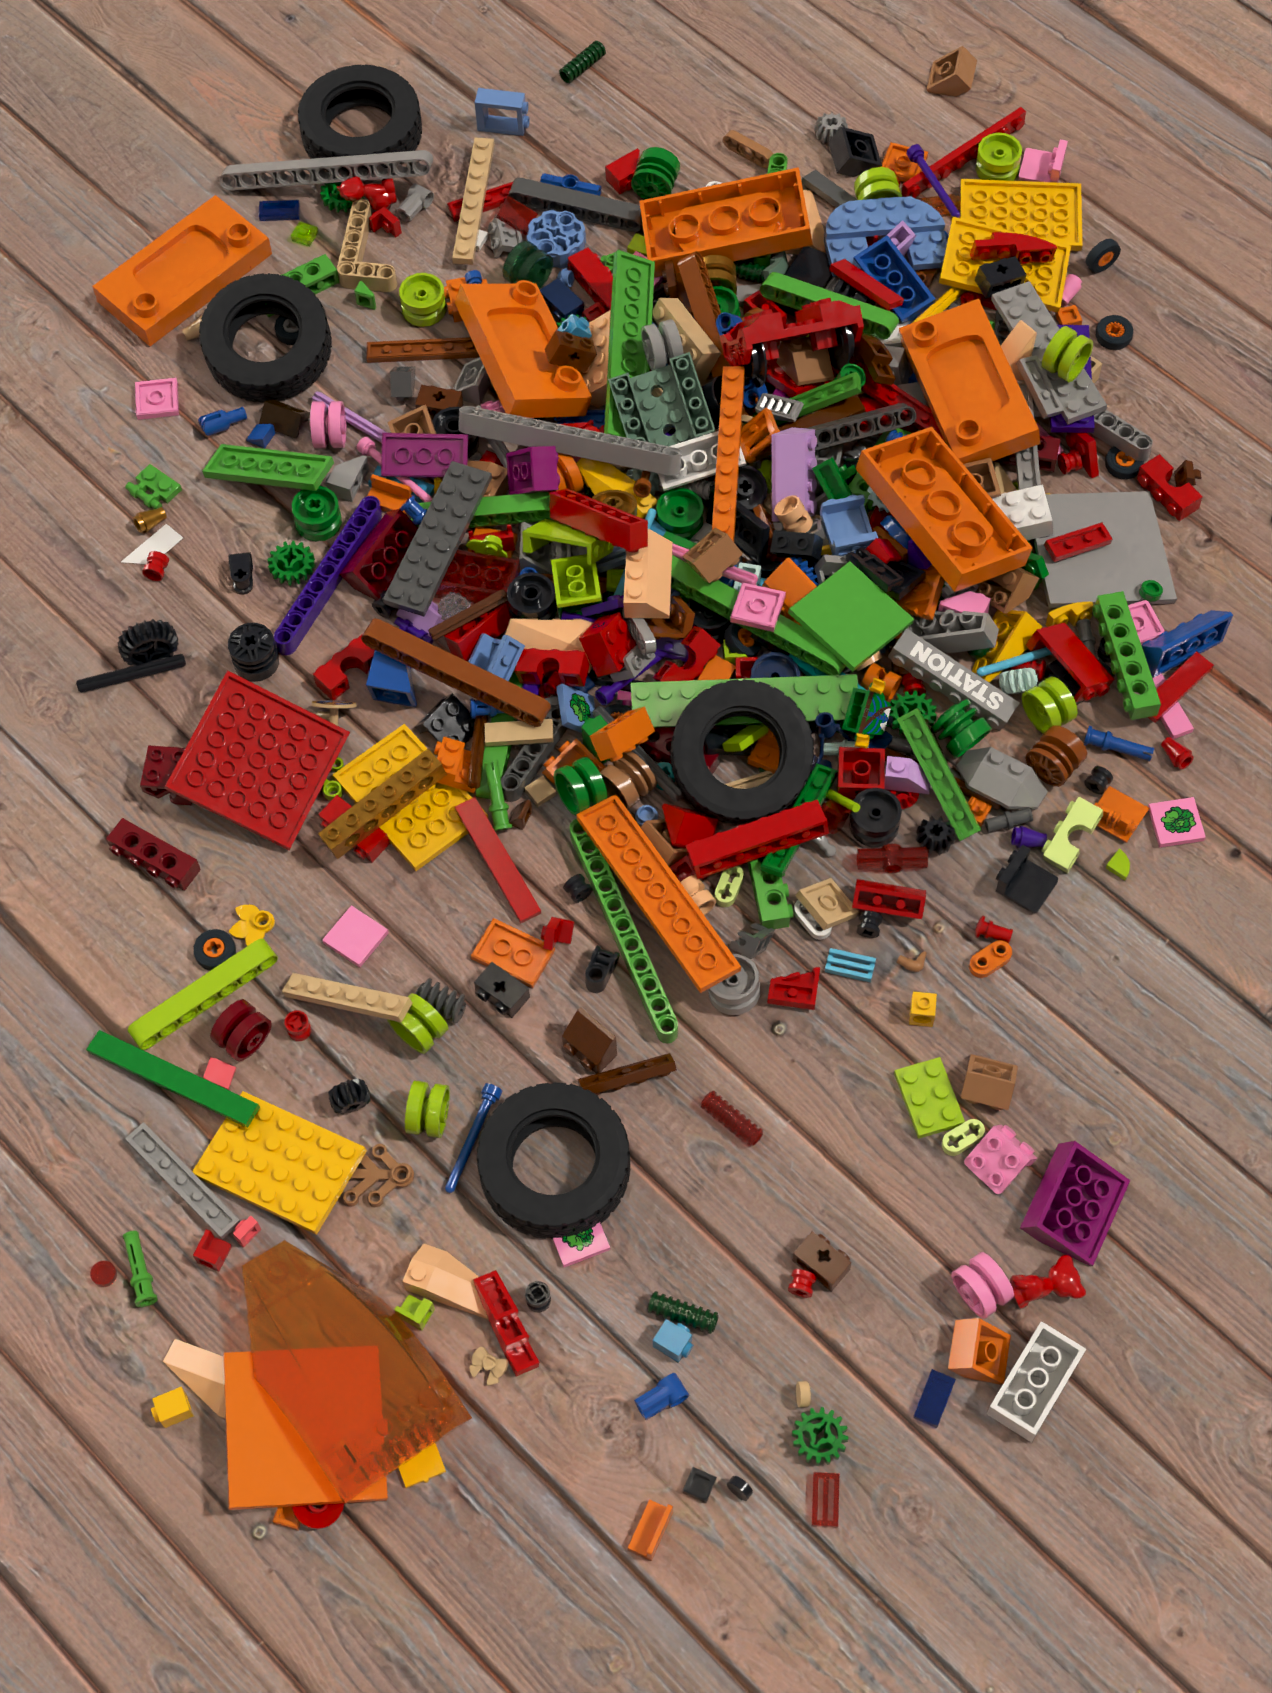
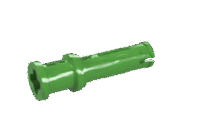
M498 760L484 762L491 805L488 809L492 813L493 829L495 831L510 829L512 824L509 823L507 812L509 805L504 802Z
M129 1231L123 1234V1239L133 1275L130 1284L135 1289L137 1298L135 1299V1305L137 1307L150 1306L158 1301L157 1295L153 1292V1277L147 1272L139 1232Z

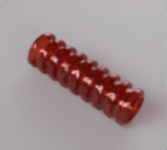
M709 1092L702 1100L701 1108L707 1109L706 1112L708 1114L712 1113V1117L714 1119L718 1118L719 1123H724L725 1128L729 1127L730 1132H736V1136L738 1138L742 1137L741 1140L743 1142L747 1141L749 1147L754 1146L762 1137L763 1129H758L757 1124L751 1123L752 1120L745 1119L746 1116L744 1114L740 1115V1111L738 1109L734 1110L733 1105H728L727 1100L723 1101L722 1096H717V1092Z

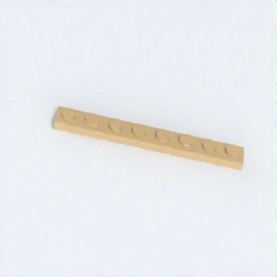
M474 138L452 257L454 264L473 265L495 145L494 139Z

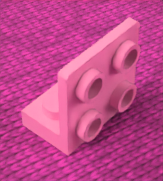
M1060 140L1058 148L1054 147L1053 153L1026 148L1018 179L1031 182L1058 183L1068 141Z

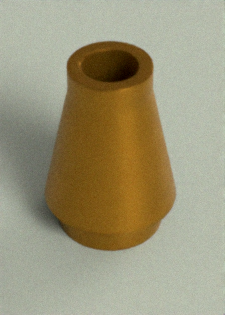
M159 507L137 513L133 517V523L140 533H147L162 520H165L167 516L164 509Z

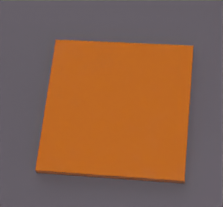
M378 1346L225 1352L223 1354L229 1510L387 1501Z

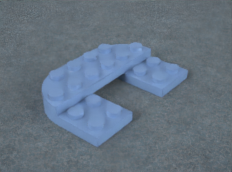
M910 196L848 201L837 207L830 214L826 223L824 245L829 265L846 259L861 269L853 258L868 248L866 237L887 235L903 220L916 235L907 251L911 267L914 270L942 268L947 244L944 232L945 222L940 213L932 206Z

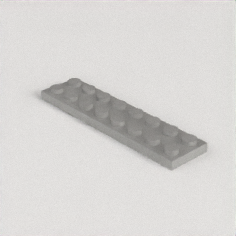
M1030 281L992 294L991 301L1010 331L1022 320L1037 332L1032 356L1037 355L1042 364L1044 352L1053 336L1059 330V327ZM1084 368L1077 378L1069 383L1059 378L1058 372L1052 374L1045 370L1063 406L1061 415L1067 424L1106 410V402Z

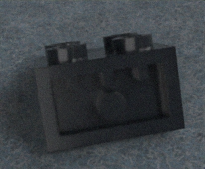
M452 693L443 697L415 728L420 734L428 731L439 742H442L443 737H447L466 744L473 737L475 719H471L470 711Z

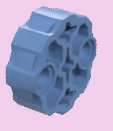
M545 211L538 218L532 219L528 225L527 246L529 255L535 258L538 264L543 267L566 268L568 267V257L585 249V226L582 221H579L569 211Z

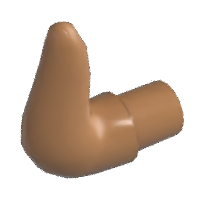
M925 951L920 953L916 960L900 955L897 964L909 971L919 972L924 967L927 953Z

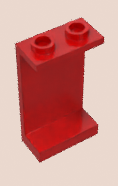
M1065 622L1037 629L1026 644L1030 651L1047 647L1077 681L1081 688L1074 696L1075 702L1088 701L1096 696H1104L1110 690L1109 686L1115 680Z

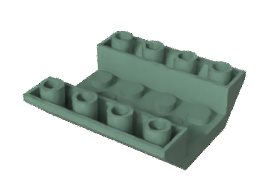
M690 352L670 358L671 365L630 378L629 373H625L608 379L627 438L672 446L716 432ZM654 388H661L663 390L662 395L659 397L652 396L651 392ZM671 426L676 431L672 436H667L664 434L665 428Z

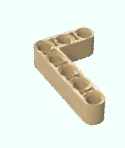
M361 198L359 201H354L351 206L337 265L340 285L344 288L356 289L358 283L362 281L371 291H394L397 287V279L393 266L362 262L370 230L369 217L371 216L370 203L366 199Z

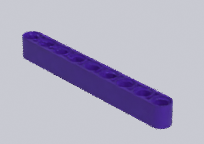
M367 496L362 499L275 631L274 640L277 650L281 655H291L296 651L343 579L339 573L381 520L382 512L378 498Z

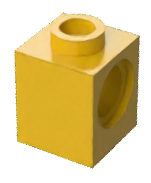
M912 993L909 1025L933 1027L937 994Z

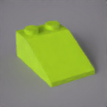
M587 554L551 560L557 608L602 601L596 562L592 565L587 564Z

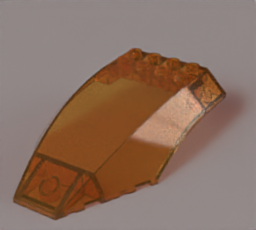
M285 1240L242 1265V1276L245 1285L244 1295L247 1304L248 1332L251 1341L250 1350L254 1369L253 1378L261 1384L291 1422L344 1504L472 1419L424 1346L400 1317L380 1297Z

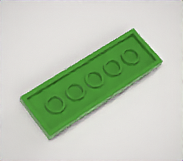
M221 444L202 472L205 478L316 491L333 466L334 461L332 456Z

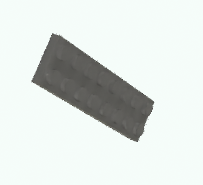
M454 461L451 462L383 598L384 604L425 617L492 480V473Z

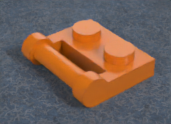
M764 408L741 428L740 446L744 458L749 464L772 443V434L780 432L772 411L768 408ZM767 433H770L768 436H766L763 440H761L757 445H755V446L750 450V448H751L755 443H757V442H758L761 438H763Z

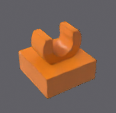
M971 796L968 805L981 828L984 819L987 818L992 809V805Z

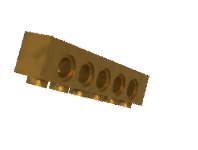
M426 749L320 831L318 835L333 855L339 859L445 777L447 774L443 765L429 749Z

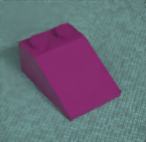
M534 446L506 453L509 495L559 490L560 476L557 473L558 453L555 446Z

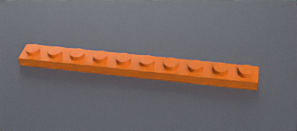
M723 366L712 530L717 528L727 533L733 542L735 537L743 413L744 366Z

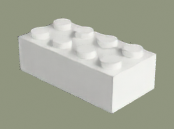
M1043 485L1003 493L999 497L992 498L1026 540L1053 535V521Z
M1041 1321L990 1405L987 1415L1032 1443L1081 1360L1086 1348Z

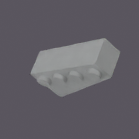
M946 610L945 612L935 611L933 620H927L910 614L914 621L907 629L945 654L994 648L996 645L999 629L988 613L969 611L955 613L953 610Z

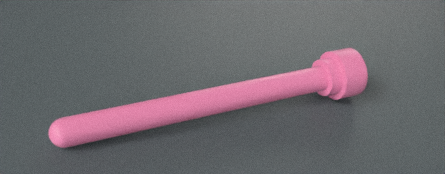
M369 437L362 438L357 444V450L364 456H371L381 464L382 454L376 450L375 443ZM396 477L401 483L411 487V491L422 501L432 502V497L409 477Z

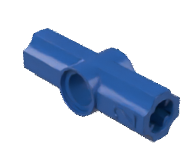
M544 173L540 179L542 183L598 196L601 195L602 191L600 185L579 181L577 176L571 174L559 177Z

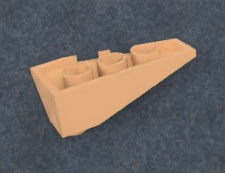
M803 190L813 245L809 247L825 253V232L813 192L811 190ZM803 247L786 250L785 252L786 254L798 255Z
M1022 320L1017 323L1001 345L1016 380H1024L1016 363L1019 359L1032 356L1037 332Z
M510 619L505 635L525 645L524 649L579 650L585 652L579 637L593 622L584 619ZM589 661V664H590V665H589L588 673H590V670H591V667H592L590 661Z

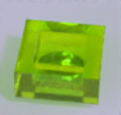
M299 221L291 234V239L293 242L310 247L318 234V227Z

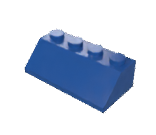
M888 235L854 256L853 259L862 271L904 298L903 305L892 309L901 322L915 320L935 302L936 298Z
M1210 610L1205 614H1198L1187 623L1179 624L1170 632H1163L1152 641L1144 642L1141 646L1152 677L1154 678L1187 661L1196 651L1202 653L1223 642L1233 614L1227 611Z

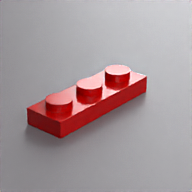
M1103 522L1048 539L1045 541L1044 547L1053 562H1057L1109 545L1113 539Z

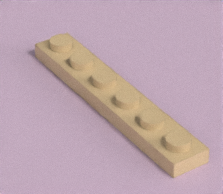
M292 973L282 990L284 996L398 1022L403 1021L412 1005L409 997Z

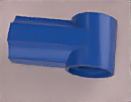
M672 1373L660 1380L655 1388L634 1401L645 1420H648L669 1406L672 1408L681 1404L689 1397V1393L678 1375Z

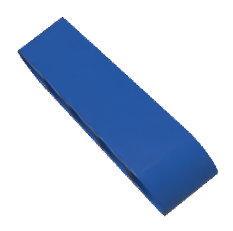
M726 312L718 315L716 326L719 335L727 334L737 323L743 322L742 319L737 315ZM745 380L743 402L748 408L755 409L757 403L755 404L756 397L758 396L759 401L763 393H768L765 383L762 387L756 388Z

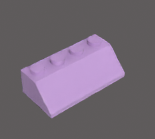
M792 427L772 434V521L779 522L774 512L775 506L783 498L791 495L799 497L811 517L815 516L817 509L815 501L817 481L812 470L813 467L817 466L815 458V447L817 445L815 429Z

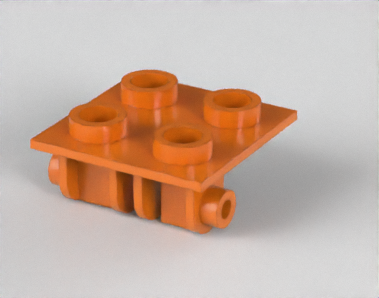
M1111 786L1107 788L1099 802L1094 804L1103 809V816L1097 827L1126 843L1149 810V807Z

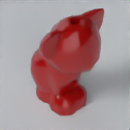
M356 176L343 181L340 186L336 187L345 200L359 201L363 196L366 197L371 208L375 211L380 210L382 207L389 210L392 204L397 203L392 178L382 179L381 184L364 185L360 177Z
M1069 1255L1059 1257L1056 1264L1049 1269L1048 1277L1012 1275L1010 1278V1284L1020 1309L1028 1306L1031 1301L1046 1297L1052 1291L1062 1298L1071 1297L1078 1299L1086 1295V1290L1081 1284L1080 1275L1074 1267L1072 1257Z

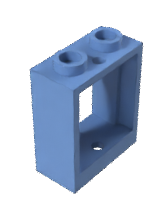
M478 88L474 102L477 131L524 136L525 128H529L530 117L526 115L529 104L525 102V93ZM488 108L517 111V118L489 115Z

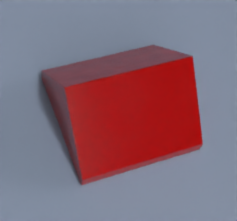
M666 803L662 805L672 846L686 848L687 844L695 840L713 836L718 819L697 810Z

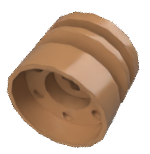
M632 751L622 753V758L613 761V765H608L600 772L606 786L607 798L616 794L627 810L639 801V796L644 797L648 794V791L657 786V781L651 769Z

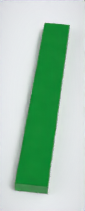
M101 1030L97 1032L86 1049L88 1053L247 1128L260 1109L259 1104Z

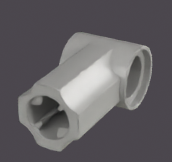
M416 183L413 184L408 191L407 198L396 209L397 215L404 222L411 221L423 207L428 208L432 204L434 193Z

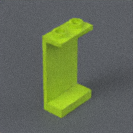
M543 519L522 531L523 552L532 553L551 541L587 547V564L592 565L612 553L614 549L612 543L600 541L595 536L586 535L585 532L572 529L571 526L560 524L556 520Z

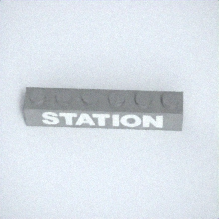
M907 628L888 655V658L895 665L903 667L913 677L923 680L933 690L947 696L951 702L958 704L969 699L972 704L967 711L976 708L977 712L974 716L984 717L988 724L998 731H1001L1019 705L1018 701Z

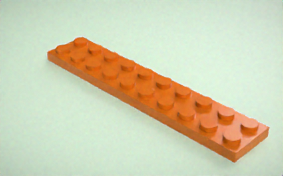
M616 794L576 814L582 828L700 993L741 971V965Z

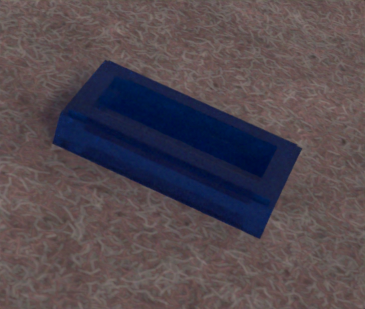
M259 201V220H300V201Z
M932 1369L913 1418L937 1428L956 1379Z

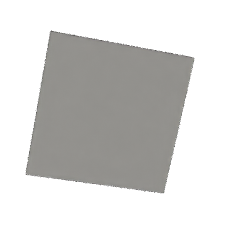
M1150 491L1045 494L1053 521V535L1033 539L1036 554L1043 556L1049 575L1042 579L1048 608H1059L1077 602H1093L1095 605L1098 595L1121 591L1124 592L1127 604H1134L1145 600L1141 597L1139 590L1142 583L1146 580H1154L1163 588L1160 599L1155 602L1149 601L1150 604H1171L1176 602L1177 597ZM1101 522H1103L1113 539L1109 545L1057 562H1053L1044 547L1045 541Z

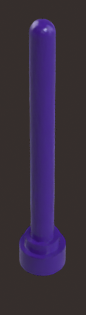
M919 144L912 145L907 150L906 155L911 162L919 165L952 217L959 218L960 212L924 160L923 149Z
M655 655L656 657L635 678L617 681L611 686L600 687L595 691L596 699L603 706L608 705L614 700L616 692L664 657Z

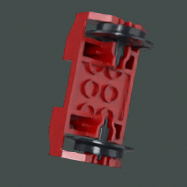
M831 298L821 299L803 305L802 310L795 312L796 324L783 325L781 312L773 313L772 309L746 316L743 322L737 323L727 334L720 335L724 358L730 366H744L745 380L749 381L752 386L759 388L764 385L766 380L767 361L779 358L776 342L810 335L812 350L817 351L828 348L831 365L840 371L844 365L849 364L854 354L855 342L860 341L864 324L860 305L853 306L840 300L831 302Z

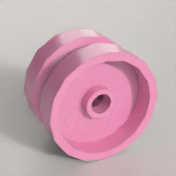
M323 401L312 402L310 427L312 444L315 449L326 448L328 440L333 448L345 447L347 424L343 401H331L328 410Z
M980 1252L971 1258L969 1266L961 1265L951 1274L953 1283L962 1299L982 1319H986L996 1312V1304L1004 1306L1014 1299L1013 1288L1005 1273L984 1252Z

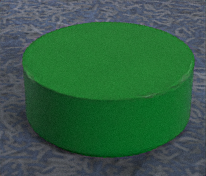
M1146 580L1142 583L1139 593L1143 599L1155 602L1160 599L1163 588L1154 580Z

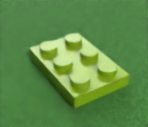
M940 1057L894 1071L918 1139L954 1129L965 1122Z

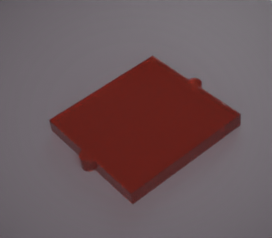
M507 196L504 203L500 204V210L496 218L527 235L528 225L532 219L537 217L538 213Z

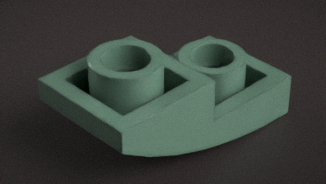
M785 251L779 252L770 259L771 265L763 270L764 279L771 272L785 275L789 269Z

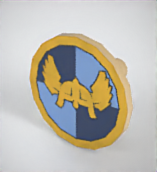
M321 700L312 701V706L330 708V712L318 711L316 715L338 726L339 708H354L357 706V703Z

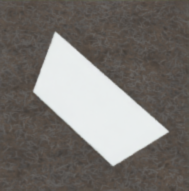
M165 524L121 562L147 564L149 552L158 551L165 554L181 541L183 537Z

